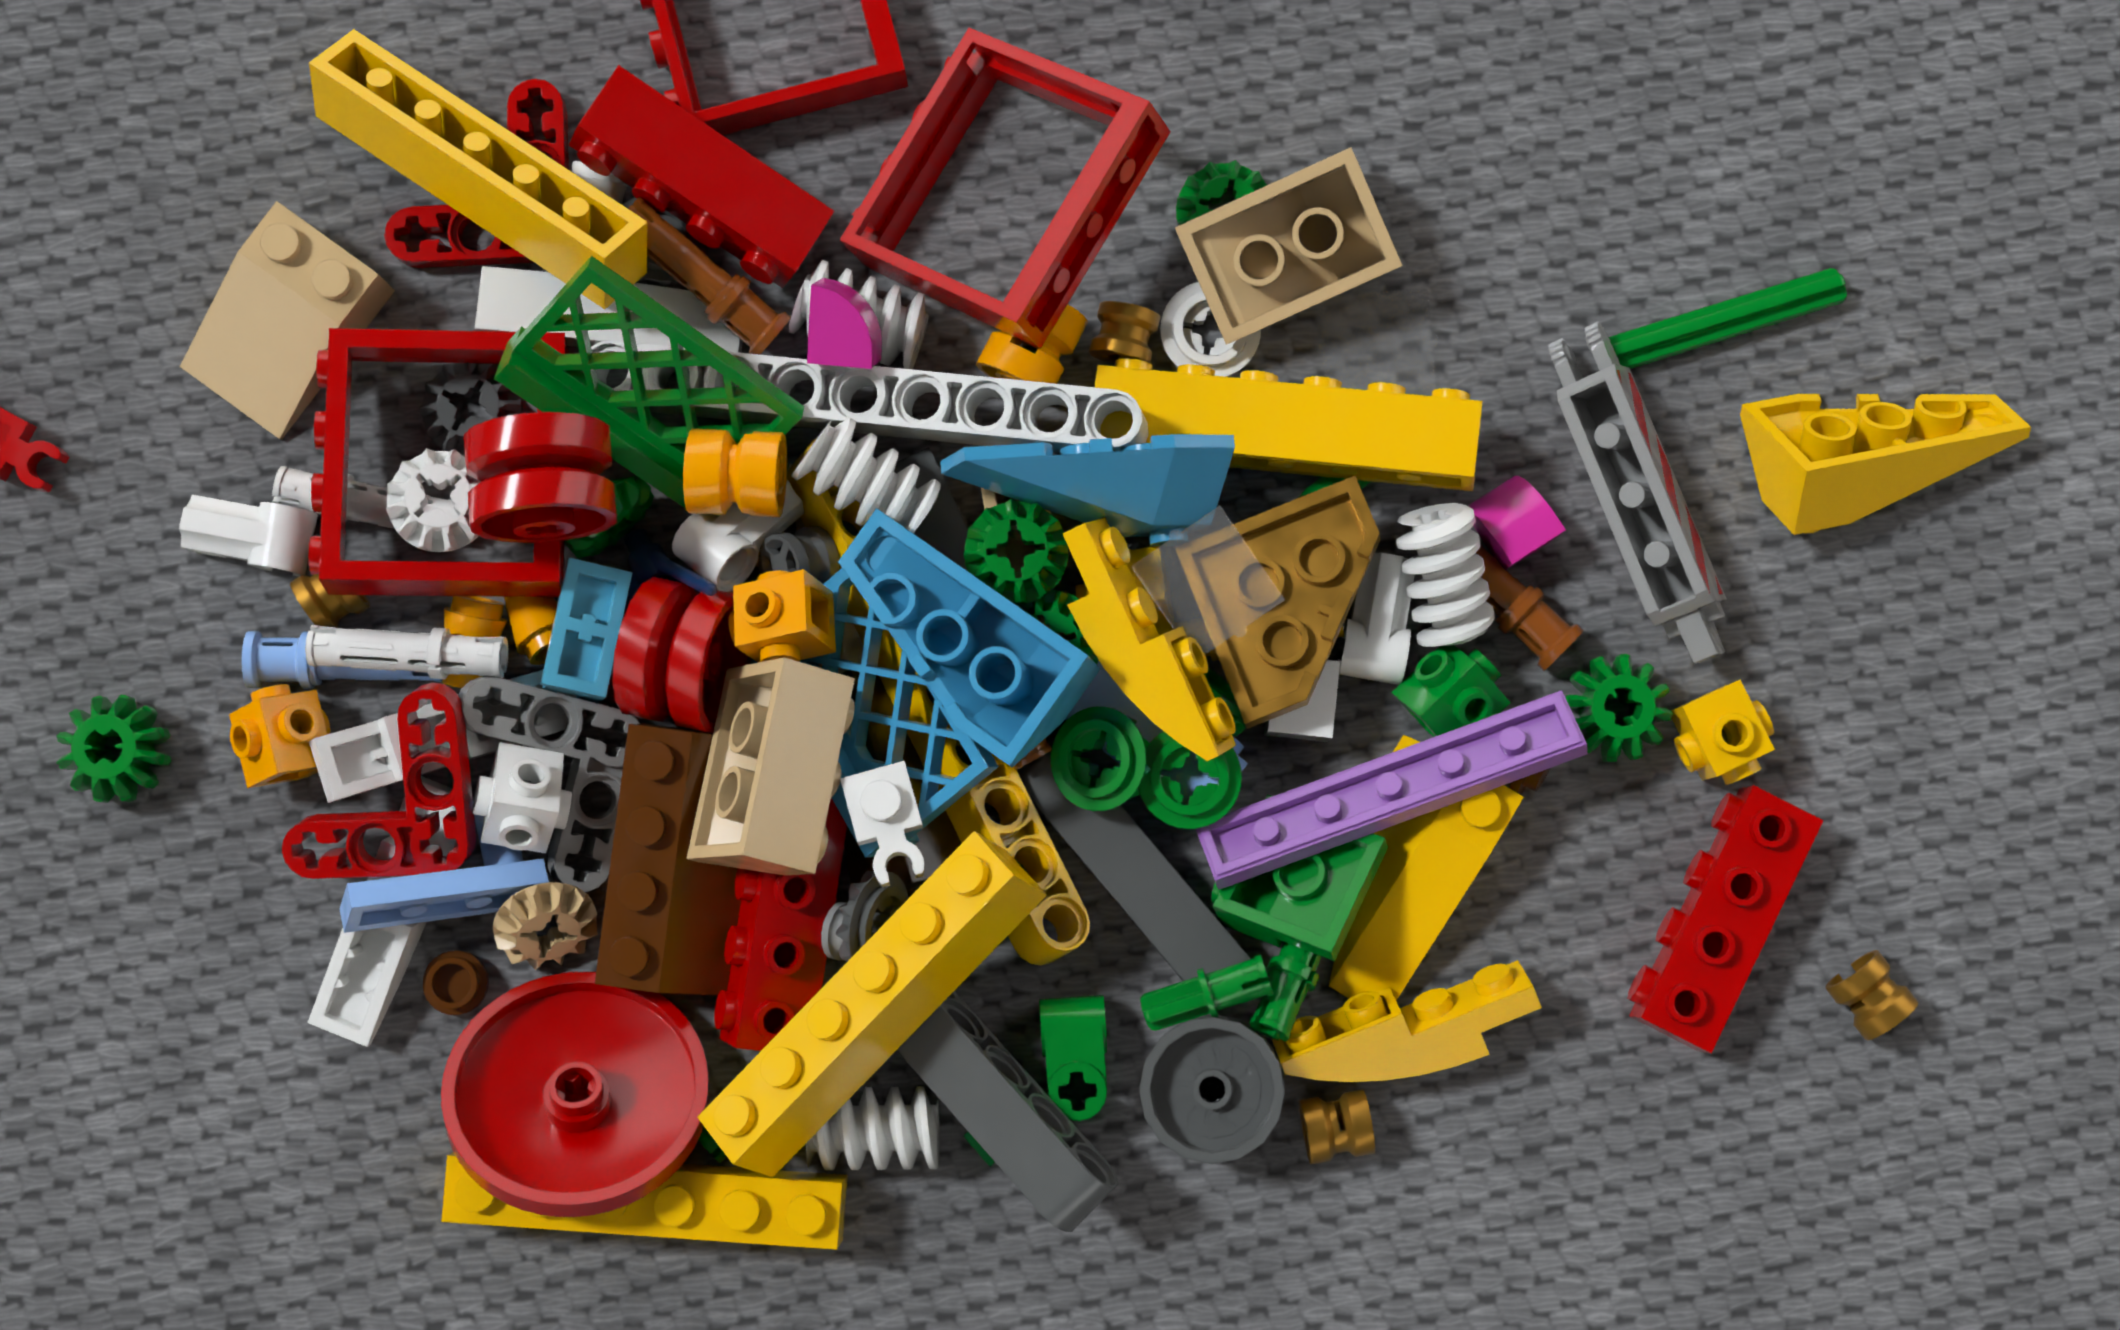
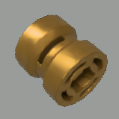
M1878 950L1868 952L1850 965L1856 971L1854 974L1843 980L1838 973L1825 987L1837 1004L1849 1005L1851 1012L1855 1015L1853 1025L1865 1040H1872L1888 1032L1906 1019L1918 1006L1917 999L1906 986L1897 985L1894 980L1889 978L1890 965Z
M1363 1089L1344 1092L1339 1100L1325 1102L1319 1097L1299 1100V1113L1310 1164L1331 1161L1336 1153L1350 1152L1355 1157L1375 1154L1372 1119L1367 1097ZM1339 1121H1340V1123H1341V1129H1342V1131H1340V1129H1339V1124H1338Z

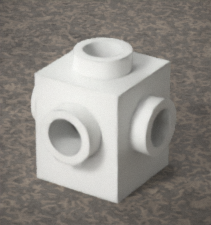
M499 742L489 777L479 776L474 796L473 814L484 816L481 843L504 846L512 850L546 853L554 828L564 830L570 812L572 792L561 790L564 753Z

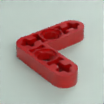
M530 79L521 82L514 87L508 97L507 130L519 138L532 139V141L527 143L569 170L568 114L564 99L556 87L546 80ZM534 96H542L546 105L553 107V111L543 113L541 119L543 135L546 139L556 136L555 143L534 140V125L528 114L521 113L522 108L532 106ZM449 205L411 206L400 209L391 216L385 228L386 246L400 262L410 267L427 268L534 263L497 237H494L491 245L484 250L472 251L465 248L462 242L463 230L472 221ZM442 220H449L447 234L452 247L451 252H444L445 244L440 239L420 241L419 251L412 252L405 242L400 241L401 235L411 232L412 223L419 222L426 233L435 234L445 233L441 222Z
M440 683L421 685L406 696L398 708L397 721L406 811L330 813L307 816L287 832L282 843L284 861L294 873L311 879L409 876L456 870L471 856L476 844V829L473 814L467 731L462 712L461 698L453 689ZM428 699L431 700L434 710L444 711L446 719L435 726V744L440 745L449 742L450 748L438 746L422 752L419 751V746L425 745L432 739L429 720L418 718L416 712L427 704ZM425 763H441L451 771L454 783L453 789L449 794L436 795L425 788L421 780V770ZM454 806L456 811H450L443 818V829L445 837L456 839L458 845L447 856H443L441 846L430 845L429 839L440 828L438 810ZM425 810L437 811L429 815L425 814ZM380 828L392 836L396 846L392 859L378 860L369 855L363 844L364 834L367 829ZM313 832H315L317 842L322 844L338 843L347 836L346 848L330 849L319 860H316L314 850L303 848L302 842L310 837Z

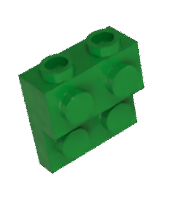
M1267 794L1265 799H1268L1273 796ZM1372 833L1218 890L1215 883L1211 896L1212 903H1214L1213 908L1223 926L1280 947L1282 941L1335 961L1388 849L1386 839Z

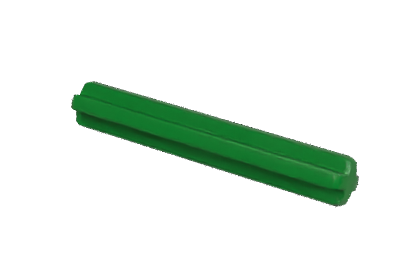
M1829 268L1608 338L1620 365L1633 369L1839 305L1847 298L1846 283L1842 274H1839L1834 268Z

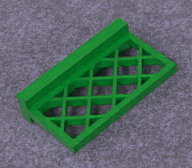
M593 256L584 263L526 329L521 326L506 344L494 377L496 381L542 412L578 413L599 418L610 426L612 459L685 509L683 491L684 454L687 437L692 428L728 430L736 444H738L744 434H752L753 431L783 432L785 435L803 417L805 407ZM593 283L615 299L617 312L584 314L580 295ZM570 307L571 314H564ZM657 328L669 337L671 350L638 351L634 329ZM621 329L626 352L592 353L588 330ZM575 331L579 353L561 354L542 341L541 338L546 332ZM687 366H711L723 375L725 387L691 388ZM675 367L679 389L646 390L641 368ZM629 368L633 390L615 391L598 379L596 370ZM739 403H763L779 415L770 424L743 425ZM728 404L731 425L698 426L694 405ZM682 405L686 426L667 427L651 416L649 406Z

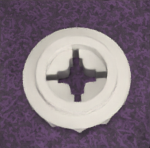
M1199 282L1187 285L1171 298L1163 312L1160 324L1163 350L1175 364L1176 368L1185 364L1201 365L1215 370V376L1231 377L1250 363L1258 348L1261 330L1227 345L1223 338H1217L1214 347L1210 349L1209 355L1203 354L1205 346H1202V336L1198 333H1192V329L1183 328V326L1203 325L1206 316L1210 315L1211 309Z
M426 448L421 455L409 461H402L392 481L387 483L386 510L390 521L397 533L405 541L419 549L430 552H448L460 549L478 537V535L471 532L468 492L481 481L467 475L465 456L455 449L451 451H433ZM425 481L429 486L433 485L439 490L455 484V489L451 492L450 498L455 512L459 516L455 518L449 511L445 512L439 507L432 509L430 512H424L423 508L427 505L428 499L421 483Z

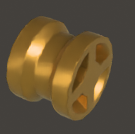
M1100 302L1097 318L1101 323L1099 335L1091 340L1089 354L1094 358L1115 363L1118 359H1137L1150 363L1152 351L1148 347L1149 337L1158 330L1160 315L1148 308L1126 302Z
M314 574L311 577L301 575L290 582L297 601L315 625L338 628L339 619L349 613L361 614L370 608L366 595H328L319 581V574Z

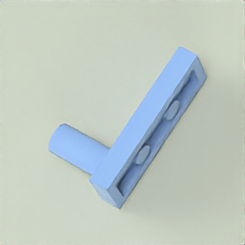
M474 815L484 866L347 883L339 908L343 931L346 933L496 913L508 898L520 890L536 884L549 883L544 858L523 861L521 850H512L504 846L481 843L484 816Z

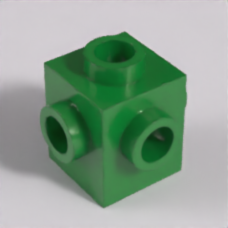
M1455 645L1439 646L1435 651L1428 653L1419 661L1415 670L1391 692L1432 737L1501 713L1511 703L1494 684L1502 676L1497 668L1476 648L1466 655Z

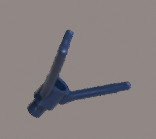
M639 528L626 535L624 542L630 552L627 562L632 571V577L624 615L631 599L641 584L652 577L684 583L708 596L716 594L717 587L715 584L671 561L663 547L658 543L652 542L647 530Z

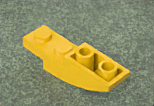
M1106 517L1086 522L1063 533L1089 591V595L1067 606L1088 645L1123 693L1155 725L1179 744L1206 761L1218 757L1236 746L1232 736L1235 733L1233 716L1225 701L1220 697L1215 698L1204 675L1208 672V664L1201 646L1195 638L1187 637L1183 626L1159 636L1154 625L1158 621L1155 605L1148 592L1143 587L1137 588L1127 566V563L1130 562L1129 548L1120 531L1115 527H1110Z
M1517 960L1507 965L1500 963L1484 967L1473 976V979L1451 988H1435L1423 992L1414 999L1413 1003L1399 1008L1390 987L1379 992H1362L1349 998L1343 1007L1318 1017L1304 1016L1296 1019L1288 1041H1282L1281 1039L1279 1041L1272 1039L1285 1075L1338 1082L1387 1081L1421 1076L1453 1068L1490 1055L1481 1034L1482 1032L1542 1007L1533 984Z

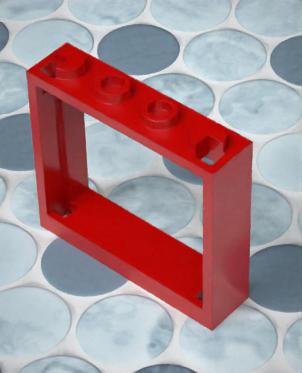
M640 0L643 11L654 8L659 26L658 30L648 32L658 69L669 67L674 88L664 91V96L722 135L908 87L905 66L887 0H859L876 65L702 109L674 0Z
M968 28L952 56L947 57L944 69L929 94L915 109L912 121L893 153L884 160L879 176L865 199L851 214L853 218L841 236L840 241L863 265L875 272L1041 349L1171 131L1150 101ZM997 80L1108 126L1003 302L894 252Z
M329 328L328 350H318L316 361L318 387L327 388L326 411H316L314 417L316 450H324L323 473H314L311 483L313 512H321V536L310 537L308 555L310 574H319V581L328 595L559 597L564 577V541L534 543L533 563L345 560L352 361L499 364L507 342L516 332ZM546 332L541 338L542 341L561 354H569L565 333Z

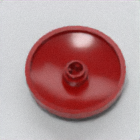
M596 972L559 973L526 982L509 990L484 1007L469 1022L455 1042L446 1062L441 1086V1107L452 1150L467 1174L481 1188L504 1203L524 1211L554 1217H581L605 1213L629 1205L645 1197L672 1177L691 1154L701 1135L704 1126L697 1117L709 1104V1080L707 1061L697 1033L683 1013L660 993L595 984Z

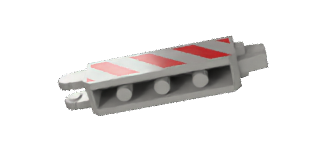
M1596 322L1584 328L1587 346L1593 354L1599 369L1598 372L1585 378L1582 377L1576 363L1575 354L1563 338L1548 345L1549 354L1563 388L1557 390L1558 403L1647 616L1654 626L1663 625L1669 639L1681 635L1693 662L1696 664L1725 652L1714 621L1725 617L1721 602L1727 599L1629 367L1620 365L1604 327H1602L1601 323Z

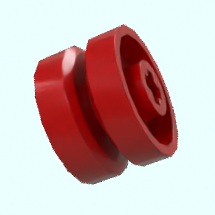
M563 412L520 413L490 419L472 426L464 433L467 475L481 481L468 492L469 520L472 533L485 539L502 542L538 543L590 536L605 531L617 523L614 483L600 475L612 466L610 426L599 418Z
M652 577L641 584L631 599L624 615L614 652L612 681L615 702L622 714L663 722L671 715L677 726L709 733L714 732L727 669L751 663V658L735 647L730 635L729 615L734 611L733 593L717 590L713 596H708L702 592L696 595L694 589L684 583Z

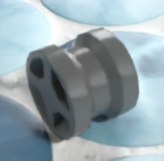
M820 526L803 527L795 531L793 535L784 532L772 534L764 539L760 547L759 566L761 574L776 570L794 572L804 569L824 584L839 571V554L835 542L829 533Z

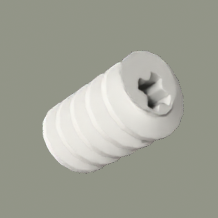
M822 260L813 273L806 276L791 314L789 333L794 334L807 320L808 335L811 285L821 278L829 279V263ZM846 268L837 281L853 288L852 270ZM870 276L857 292L869 303L880 325L882 335V358L880 363L890 366L898 355L903 352L904 369H913L928 324L929 315L925 314V295L918 292L907 307L902 306L901 288L899 285L894 284L883 299L878 298L876 278Z
M847 418L833 428L830 426V420L793 471L792 477L795 480H799L812 470H815L817 477L813 493L818 496L834 485L837 486L839 490L834 508L838 511H841L854 501L859 502L860 506L855 522L859 526L864 525L877 508L914 533L936 502L941 483L936 479H932L917 489L915 486L920 470L917 465L910 464L896 474L894 470L899 452L895 449H889L877 458H874L873 453L877 436L869 433L853 443L851 440L856 421L852 418Z
M1444 503L1416 509L1400 516L1398 522L1402 525L1412 526L1413 531L1397 539V547L1402 550H1417L1418 555L1402 563V571L1406 574H1422L1423 579L1407 587V595L1414 599L1427 598L1428 603L1412 610V619L1419 623H1432V627L1424 629L1417 634L1418 645L1425 647L1458 645L1483 635L1494 621L1495 616L1493 606L1486 602L1490 596L1488 582L1481 578L1485 572L1484 559L1476 554L1480 548L1479 534L1471 529L1476 522L1474 510L1467 505L1459 503Z
M917 1086L911 1104L905 1105L899 1088L891 1087L885 1105H878L872 1087H865L858 1106H853L849 1099L806 1143L808 1169L815 1152H818L823 1168L825 1170H834L842 1151H844L851 1170L861 1169L867 1151H870L877 1170L887 1168L893 1151L897 1152L903 1169L913 1168L919 1151H923L929 1169L939 1168V1101H937L936 1105H931L924 1086Z

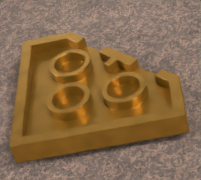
M1356 476L1175 547L1247 729L1308 705L1380 541V533Z

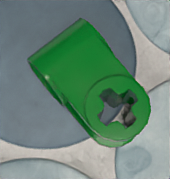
M1104 996L1039 999L1042 1057H1046L1048 1095L1069 1120L1082 1121L1090 1119L1101 1110L1106 1101L1107 1094L1105 1067L1107 1034ZM1073 1072L1082 1073L1084 1083L1095 1084L1096 1088L1095 1097L1086 1098L1084 1109L1079 1111L1072 1110L1071 1101L1060 1099L1058 1095L1059 1086L1069 1084L1070 1073Z

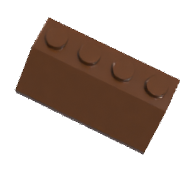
M652 724L628 725L595 984L671 994L719 995L721 990L727 991L731 965L725 962L724 950L729 928L732 925L737 926L741 904V900H737L735 897V878L738 868L686 859L713 733Z

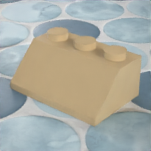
M785 657L727 669L686 859L779 875L815 874L817 863L823 858L828 844V831L825 823L830 799L834 796L840 784L841 765L838 759L843 734L849 729L854 716L855 707L851 695L855 678Z

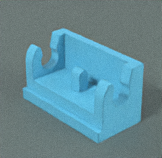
M574 558L567 559L540 685H543L542 689L555 693L562 692L576 695L578 699L598 703L606 698L632 572Z

